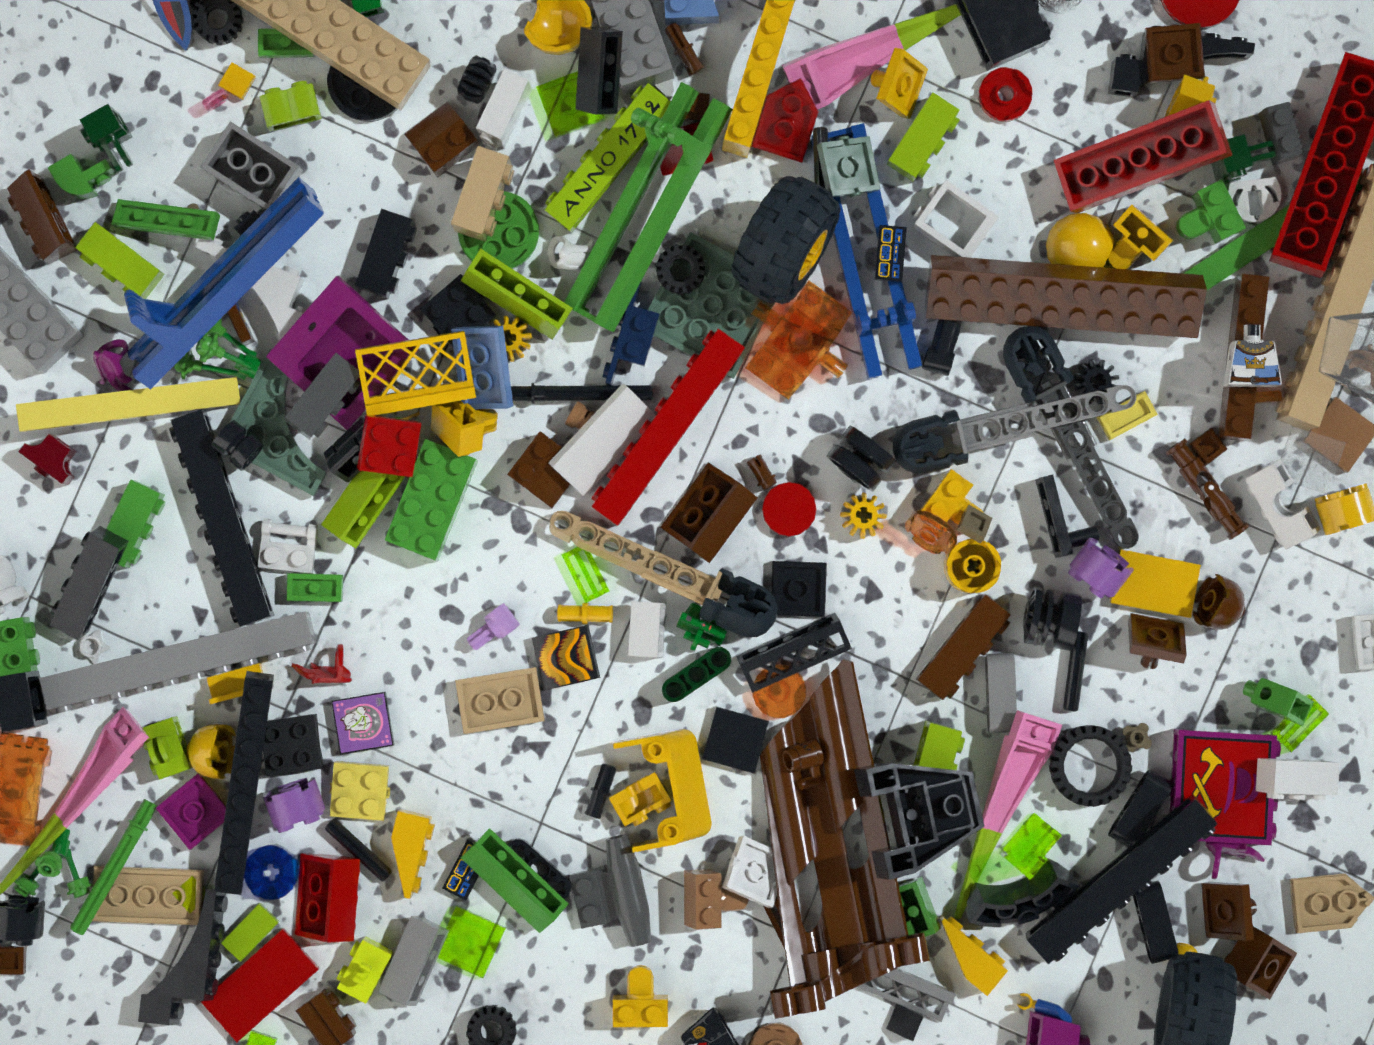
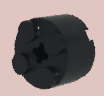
M9 895L8 900L0 901V943L16 941V945L30 946L33 945L34 939L41 938L44 934L45 901L43 900L39 903L38 897H24L22 895Z

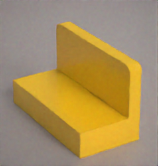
M261 663L207 677L212 697L208 699L210 705L243 696L246 672L263 673Z

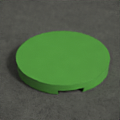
M504 191L506 199L502 210L496 211L495 221H497L493 236H488L486 242L458 233V239L462 250L470 261H473L479 250L482 249L505 265L515 269L524 264L535 251L539 239V224L534 210L527 201L516 194Z

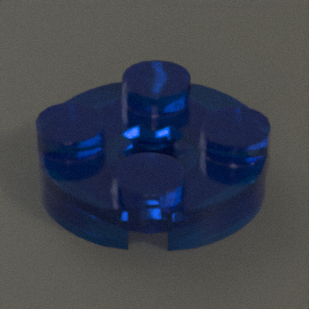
M269 844L258 848L248 857L244 879L254 896L266 900H276L286 896L295 887L299 879L300 866L294 854L290 853L285 847ZM268 865H273L274 869H279V874L275 875L274 880L265 875Z

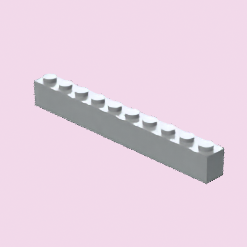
M302 612L42 677L39 680L47 710L56 709V713L73 710L72 704L82 702L83 707L99 703V697L108 695L109 700L125 697V691L135 689L137 694L152 690L151 684L162 682V687L179 683V677L188 675L189 680L205 677L204 671L215 669L217 674L232 670L231 664L241 662L242 667L257 664V658L268 656V660L285 657L283 651L294 649L295 654L311 650L310 645L317 643L310 613Z

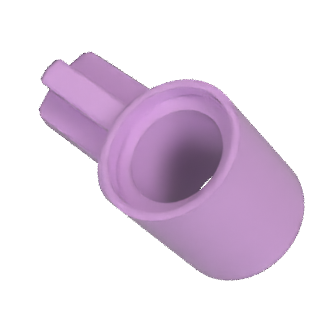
M503 603L484 617L486 624L467 638V641L476 651L494 637L498 639L504 638L516 629L520 623L505 603Z

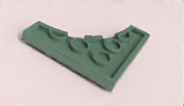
M265 357L231 421L236 420L246 429V436L252 434L264 444L263 449L252 462L253 464L315 496L327 472L319 468L303 453L291 433L289 424L283 420L286 416L285 399L289 377Z

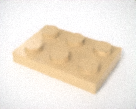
M537 667L455 680L463 734L545 721Z

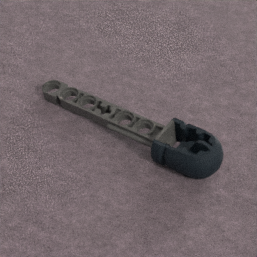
M1024 326L1013 331L1007 337L1003 346V358L1016 386L1022 388L1021 396L1025 403L1036 401L1040 405L1072 397L1066 385L1074 377L1069 368L1064 367L1065 360L1051 335L1037 326ZM1039 341L1043 346L1040 350L1041 354L1049 357L1053 365L1052 370L1054 374H1058L1061 381L1052 384L1051 380L1041 384V392L1035 394L1032 390L1034 387L1032 382L1027 380L1022 370L1025 368V363L1018 362L1015 352L1019 359L1025 358L1028 364L1025 370L1032 372L1037 377L1047 371L1045 368L1047 359H1041L1037 352L1041 348L1038 343ZM1072 402L1064 404L1063 408L1070 412V418L1074 417L1077 413L1076 405ZM1057 405L1052 406L1054 412L1045 413L1043 409H1040L1045 420L1056 416ZM1085 420L1050 428L1066 460L1071 459L1102 520L1110 526L1107 530L1115 544L1125 549L1135 546L1139 539L1138 531L1132 519L1127 517V510L1094 448L1097 443ZM1074 432L1080 433L1083 437V443L1078 448H1073L1068 443V437ZM1085 457L1089 460L1094 459L1095 463L1092 465L1095 473L1099 471L1102 473L1101 476H1096L1089 482L1087 477L1092 476L1090 471L1081 467L1084 464L1083 459ZM1100 480L1105 481L1108 485V491L1103 496H1097L1093 491L1094 484ZM1112 504L1117 505L1121 511L1120 516L1115 520H1110L1106 516V509ZM1125 528L1130 529L1133 533L1132 541L1122 544L1118 539L1119 532Z

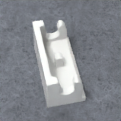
M631 601L628 656L663 657L666 603Z

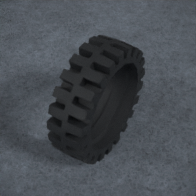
M1095 725L1079 726L1070 729L1058 739L1049 758V772L1051 773L1052 782L1065 798L1079 805L1096 807L1110 803V801L1117 799L1121 792L1125 791L1126 785L1131 779L1132 758L1126 744L1112 731ZM1084 739H1097L1104 742L1112 749L1116 758L1117 770L1114 779L1106 788L1097 792H1083L1076 789L1068 781L1064 772V760L1067 752L1074 744Z

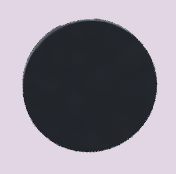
M330 66L327 73L329 94L338 109L348 117L363 122H374L387 118L398 110L333 66Z

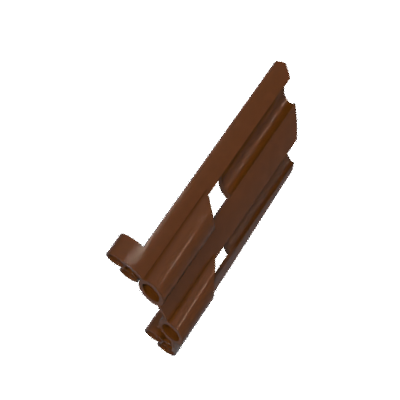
M844 658L817 687L809 701L773 737L760 754L789 979L788 987L770 990L775 1019L826 1009V1001L896 968L930 961L925 933L908 935L897 878L891 880L879 879L876 875L871 851L889 847L890 841L880 795L874 797L859 796L854 769L873 765L874 762L854 664L852 661ZM814 739L819 743L823 753V763L819 766L821 783L817 786L799 790L797 780L809 777V768L802 771L795 770L789 772L783 763L782 754L791 746ZM859 808L869 857L863 866L853 869L849 865L842 826ZM814 860L822 900V910L815 928L810 932H805L794 880Z

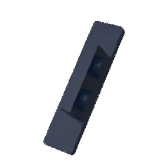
M640 282L618 326H621L619 337H613L610 352H614L611 363L606 362L602 375L603 378H606V385H613L620 360L645 367L660 314L635 307L642 282Z

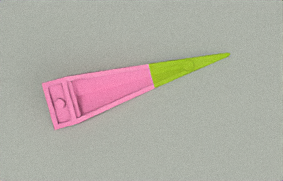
M954 4L806 52L805 55L781 66L788 83L799 78L802 79L817 109H821L872 74L874 70L888 63L894 48L907 50L961 14L957 5Z
M122 707L104 726L91 753L65 797L28 850L0 883V895L134 761L133 754L144 745L149 736L127 709Z
M1017 710L1009 735H1005L982 814L985 827L977 832L954 918L958 920L962 918L974 883L978 882L1016 808L1052 754L1062 728L1061 724Z

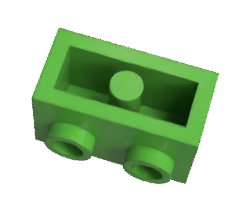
M29 617L0 621V676L38 671L37 665L40 664V655L38 649H34L33 638L36 637L34 623L30 622Z

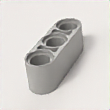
M986 654L985 680L988 732H1010L1017 712L1014 654Z

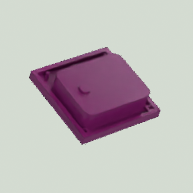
M338 275L266 357L305 392L335 353L358 369L355 349L407 341L409 339ZM315 322L316 327L311 330L310 326ZM415 346L406 347V348L409 349L410 351H412ZM401 348L394 349L388 359L401 367L409 354ZM382 351V352H379V353H381L383 356H385V354H386L388 351ZM374 353L362 355L363 365L371 371H374L382 360ZM385 362L377 372V375L390 382L398 370ZM365 371V377L367 381L370 377V374ZM373 378L367 386L369 397L380 395L387 386ZM361 384L352 395L349 392L344 395L341 401L345 404L336 416L330 413V416L346 430L366 411Z

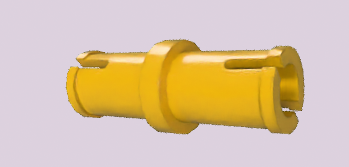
M582 603V605L558 604L557 619L558 622H582V624L587 625L589 622L613 623V605L589 606V603Z

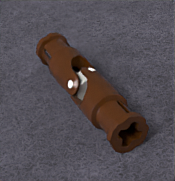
M1184 438L1165 453L1173 458L1180 468L1179 472L1196 495L1203 500L1207 511L1215 522H1220L1228 533L1227 538L1231 540L1244 532L1249 525L1244 523L1235 512V505L1219 489L1216 480L1201 459L1194 456L1186 445L1187 440ZM1198 474L1208 480V482L1199 485V487L1196 479Z

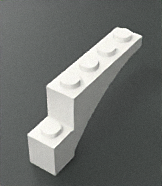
M214 238V241L199 239L196 244L197 249L217 259L228 249L223 246L224 241ZM285 265L283 270L272 266L252 286L267 307L278 330L276 338L279 340L307 310L301 306H297L296 310L293 309L305 280L298 276L300 271ZM315 322L310 326L311 330L315 328Z

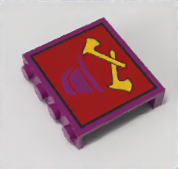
M1174 729L1171 771L1173 787L1170 791L1169 813L1194 794L1218 823L1215 826V832L1205 840L1201 838L1198 841L1272 846V839L1276 838L1277 833L1276 823H1273V812H1276L1278 809V799L1267 798V793L1256 791L1258 758L1276 759V757L1280 756L1281 743L1277 741V735Z

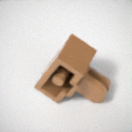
M711 869L684 870V925L695 930L722 928L721 912L740 911L747 906L749 899L722 888L720 872Z

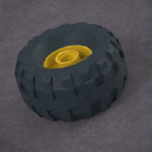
M786 176L781 178L778 183H775L761 201L755 214H753L735 252L731 270L733 277L739 281L740 287L770 304L774 302L786 304L793 300L813 274L834 234L841 210L839 203L833 199V194L802 176L797 178Z
M1187 951L1184 954L1172 956L1168 961L1160 990L1153 1039L1154 1045H1230L1237 996V973L1235 968L1231 964L1224 962L1221 957Z

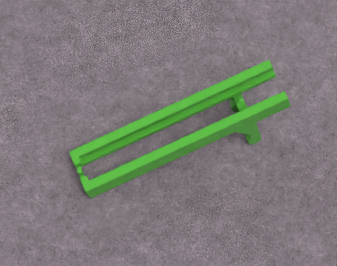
M683 82L680 83L662 119L641 108H636L633 111L630 119L635 125L645 128L648 145L564 303L573 308V311L612 332L615 331L733 110L726 104L713 98L693 136L680 129L699 92ZM671 144L677 147L682 144L683 155L597 316L589 313L590 310L585 306Z

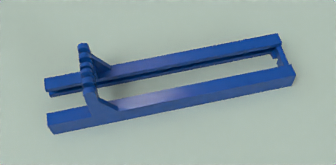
M298 177L174 304L143 299L133 290H126L124 292L131 323L145 333L127 352L128 357L132 361L135 359L140 363L132 371L136 380L151 390L323 216L324 211L312 187Z

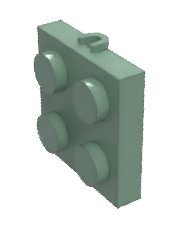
M843 136L838 138L837 141L822 142L817 145L825 188L833 194V198L861 196L863 193L876 192L881 189L870 136L851 139L849 136Z

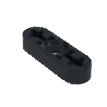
M516 838L509 842L508 846L510 848L513 845L518 847L522 844L525 847L523 853L527 857L530 856L531 852L536 856L528 862L530 867L537 861L543 862L546 865V874L541 876L543 880H546L551 871H554L556 875L552 879L557 883L561 881L566 883L564 886L566 892L562 893L559 891L558 894L563 899L568 897L572 887L570 879L526 840ZM549 881L548 884L554 889L555 886Z

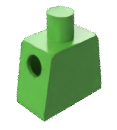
M1261 678L1258 683L1248 680L1243 688V695L1250 697L1251 703L1302 727L1314 701L1300 692L1265 678Z

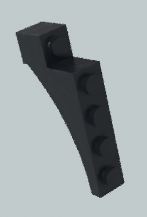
M1145 33L1142 35L1139 60L1136 59L1135 55L1120 54V57H1115L1112 61L1108 94L1134 98L1139 93V89L1149 82ZM1205 33L1204 36H1201L1204 60L1221 58L1249 59L1254 54L1255 43L1247 42V38L1232 37L1231 40L1222 39L1221 35L1216 33Z
M206 889L202 912L188 947L170 973L148 994H141L138 1022L177 1025L184 1014L182 999L199 1001L214 999L218 990L216 973L222 958L219 951L220 940L223 939L225 933V926L222 922L223 914L228 906L226 893L214 892V889Z

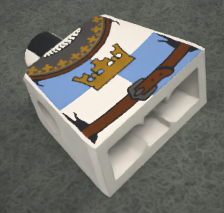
M1244 325V340L1230 343L1223 387H1277L1282 385L1275 342L1272 340H1261V325Z

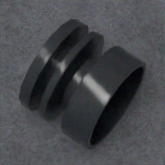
M1034 587L1024 610V643L1032 644L1037 633V645L1043 646L1047 636L1051 635L1052 648L1072 651L1077 638L1081 617V595L1062 592L1058 602L1054 603L1053 590L1048 589L1042 601V588Z

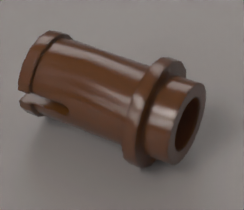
M761 454L746 463L758 481L757 486L761 487L763 491L777 483L775 480L777 476L775 474L772 475Z

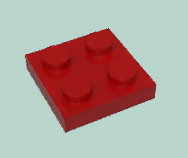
M365 415L357 469L359 471L413 477L422 423Z

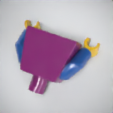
M1028 993L1020 994L1021 996L1028 997L1030 1003L1028 1006L1017 1004V1006L1022 1010L1035 1009V1012L1030 1011L1026 1045H1090L1089 1036L1080 1035V1025L1072 1023L1071 1015L1061 1006L1042 999L1033 1000Z

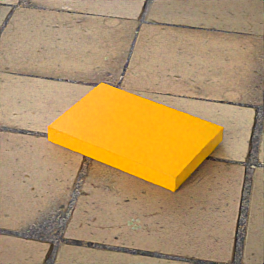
M1119 550L1118 554L1129 563L1126 568L1132 567L1134 571L1114 597H1110L1109 603L1191 618L1200 564Z

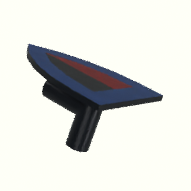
M152 0L166 30L187 51L192 42L195 27L193 25L191 7L196 2H200V0Z

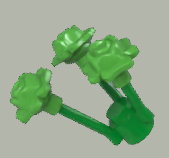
M220 319L197 342L196 352L200 355V359L195 360V356L190 349L175 364L174 368L177 372L181 373L183 380L193 370L200 372L207 370L236 376L245 380L246 377L254 379L262 359L256 357L257 352L248 349L228 334L227 329L221 325L222 319ZM218 337H224L246 355L240 353V356L236 357L225 352V348L219 346ZM213 356L220 359L224 357L235 362L234 368L239 371L203 363Z

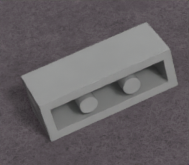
M411 916L403 926V935L399 944L392 951V960L388 970L381 976V986L378 992L404 1006H417L449 930L424 917Z

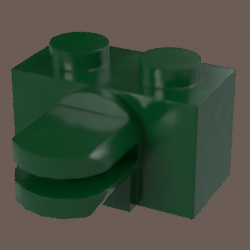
M106 104L79 119L83 126L80 132L88 144L91 143L94 149L98 147L100 152H106L118 173L124 169L113 148H116L127 167L133 165L122 144L133 136L120 113L113 107Z
M1243 134L1227 139L1232 156L1213 162L1211 165L1216 182L1222 179L1225 181V184L1241 180V177L1247 175L1246 171L1252 169L1253 164L1265 162L1277 156L1275 151L1251 156V154L1274 147L1273 141L1248 146L1246 136Z

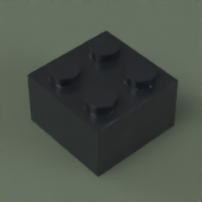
M39 671L0 676V727L2 732L48 724L43 692L39 680Z

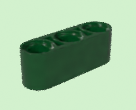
M723 647L712 648L669 677L662 686L664 698L670 702H678L725 671L731 664L730 652ZM717 651H722L727 656L725 665L721 667L714 666L711 662L712 655ZM695 666L701 667L705 673L704 678L699 682H694L689 678V671ZM671 682H677L682 687V692L677 697H671L666 692V687Z

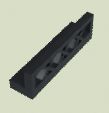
M832 613L737 655L736 658L753 693L852 649L840 619L836 613ZM839 632L843 644L835 648L825 646L828 637ZM811 645L818 648L814 657L810 659L800 657L804 647ZM786 656L793 659L789 668L785 670L775 668L779 658ZM759 667L768 670L765 679L756 683L753 682L749 673Z

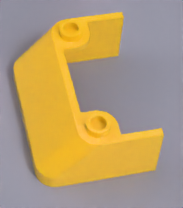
M679 729L613 742L614 749L641 744L643 756L647 761L654 764L667 762L677 815L665 818L660 822L657 829L658 839L633 843V853L676 845L708 834L712 826L697 740L690 730Z

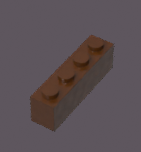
M982 594L916 677V680L939 699L944 700L946 697L951 699L960 687L957 683L964 675L967 678L977 665L974 661L980 654L985 656L992 648V638L996 633L1001 635L1011 622L1008 621V618L1011 614L989 596Z

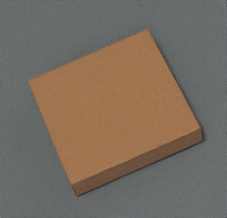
M1333 397L1325 410L1320 427L1311 429L1302 442L1348 473L1373 439L1374 424L1337 397Z

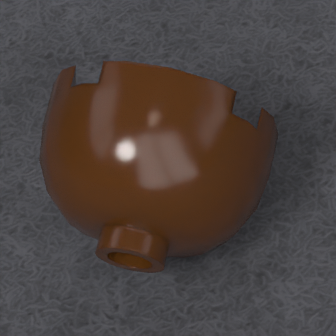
M1215 574V578L1208 577L1199 587L1194 603L1199 604L1197 612L1193 611V618L1200 626L1212 630H1223L1233 626L1244 615L1245 598L1242 589L1237 583L1225 576Z

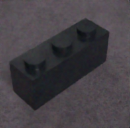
M603 26L581 27L576 110L595 115L617 114L623 31Z
M381 208L355 283L358 289L389 299L391 293L395 294L399 284V279L396 278L399 268H404L408 258V253L405 252L407 244L414 241L417 232L413 219Z

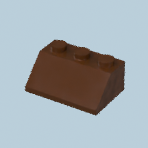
M30 169L24 171L7 187L10 194L7 199L14 212H19L22 218L19 221L20 226L26 236H31L34 242L31 248L37 259H42L44 262L51 264L77 251L75 248L76 244L44 179Z
M708 462L660 528L710 563L758 497L741 483Z

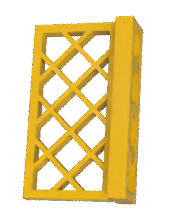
M464 331L355 349L367 415L375 416L476 398ZM460 338L461 350L454 358L444 351L443 347L448 340ZM443 341L439 347L434 344L435 342ZM423 344H429L436 349L428 362L415 354ZM415 346L412 351H410L409 349L406 348V347ZM401 348L409 354L401 367L388 359L394 349ZM382 351H388V352L385 354V356H383L381 353H379V352H382ZM440 352L452 360L444 373L431 365ZM374 353L382 360L375 370L371 371L363 365L362 355ZM462 354H463L464 364L459 361V358L461 357ZM412 357L425 365L417 378L404 370ZM385 362L398 370L390 382L377 375V372ZM458 364L465 369L467 380L455 382L447 375L454 365ZM428 368L441 376L434 386H427L420 381ZM365 371L370 374V377L367 381L365 377ZM401 373L414 381L410 388L405 391H400L393 386ZM373 378L387 386L381 395L369 397L367 386ZM444 379L450 382L446 384H441L444 381ZM417 384L423 387L414 389ZM389 389L395 391L394 393L386 394L389 391Z

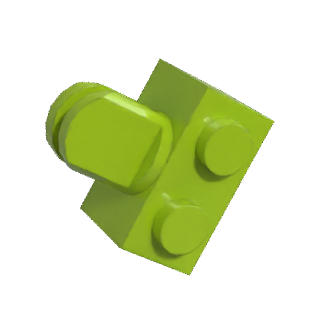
M177 716L143 727V730L149 736L144 742L143 748L148 750L151 759L149 760V765L154 776L157 775L159 780L193 768L187 755V742Z

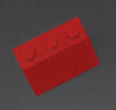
M301 853L295 935L327 943L354 941L360 859L339 855Z

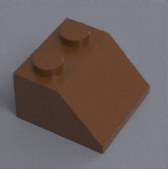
M448 102L444 103L404 134L437 178L476 149L477 146H480L478 139Z
M539 431L507 474L551 508L555 506L571 485L549 464L550 460L562 447L541 431Z
M1253 926L1254 939L1248 941L1238 940L1232 951L1225 957L1224 962L1231 964L1235 968L1237 981L1270 1000L1295 959L1297 952Z

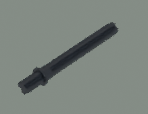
M531 383V386H511L513 401H531L532 404H535L536 401L608 400L621 385L545 386ZM626 385L640 400L653 399V387L651 385Z

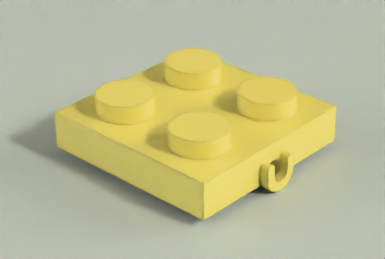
M335 761L329 794H331L330 816L384 821L387 798H390L391 790L388 787L389 765Z

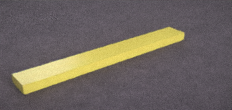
M237 377L159 386L153 387L151 390L143 388L16 404L19 432L235 406L240 404Z

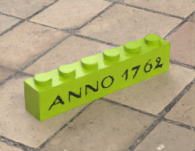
M649 83L645 87L640 85L631 96L633 102L628 108L623 106L614 117L616 123L610 130L605 128L597 138L599 143L594 150L588 149L580 159L581 166L576 172L571 170L563 179L562 183L565 185L559 193L554 191L546 200L545 204L548 206L545 211L570 232L577 228L647 142L645 128L635 125L630 119L633 111L636 108H641L661 119L671 101Z

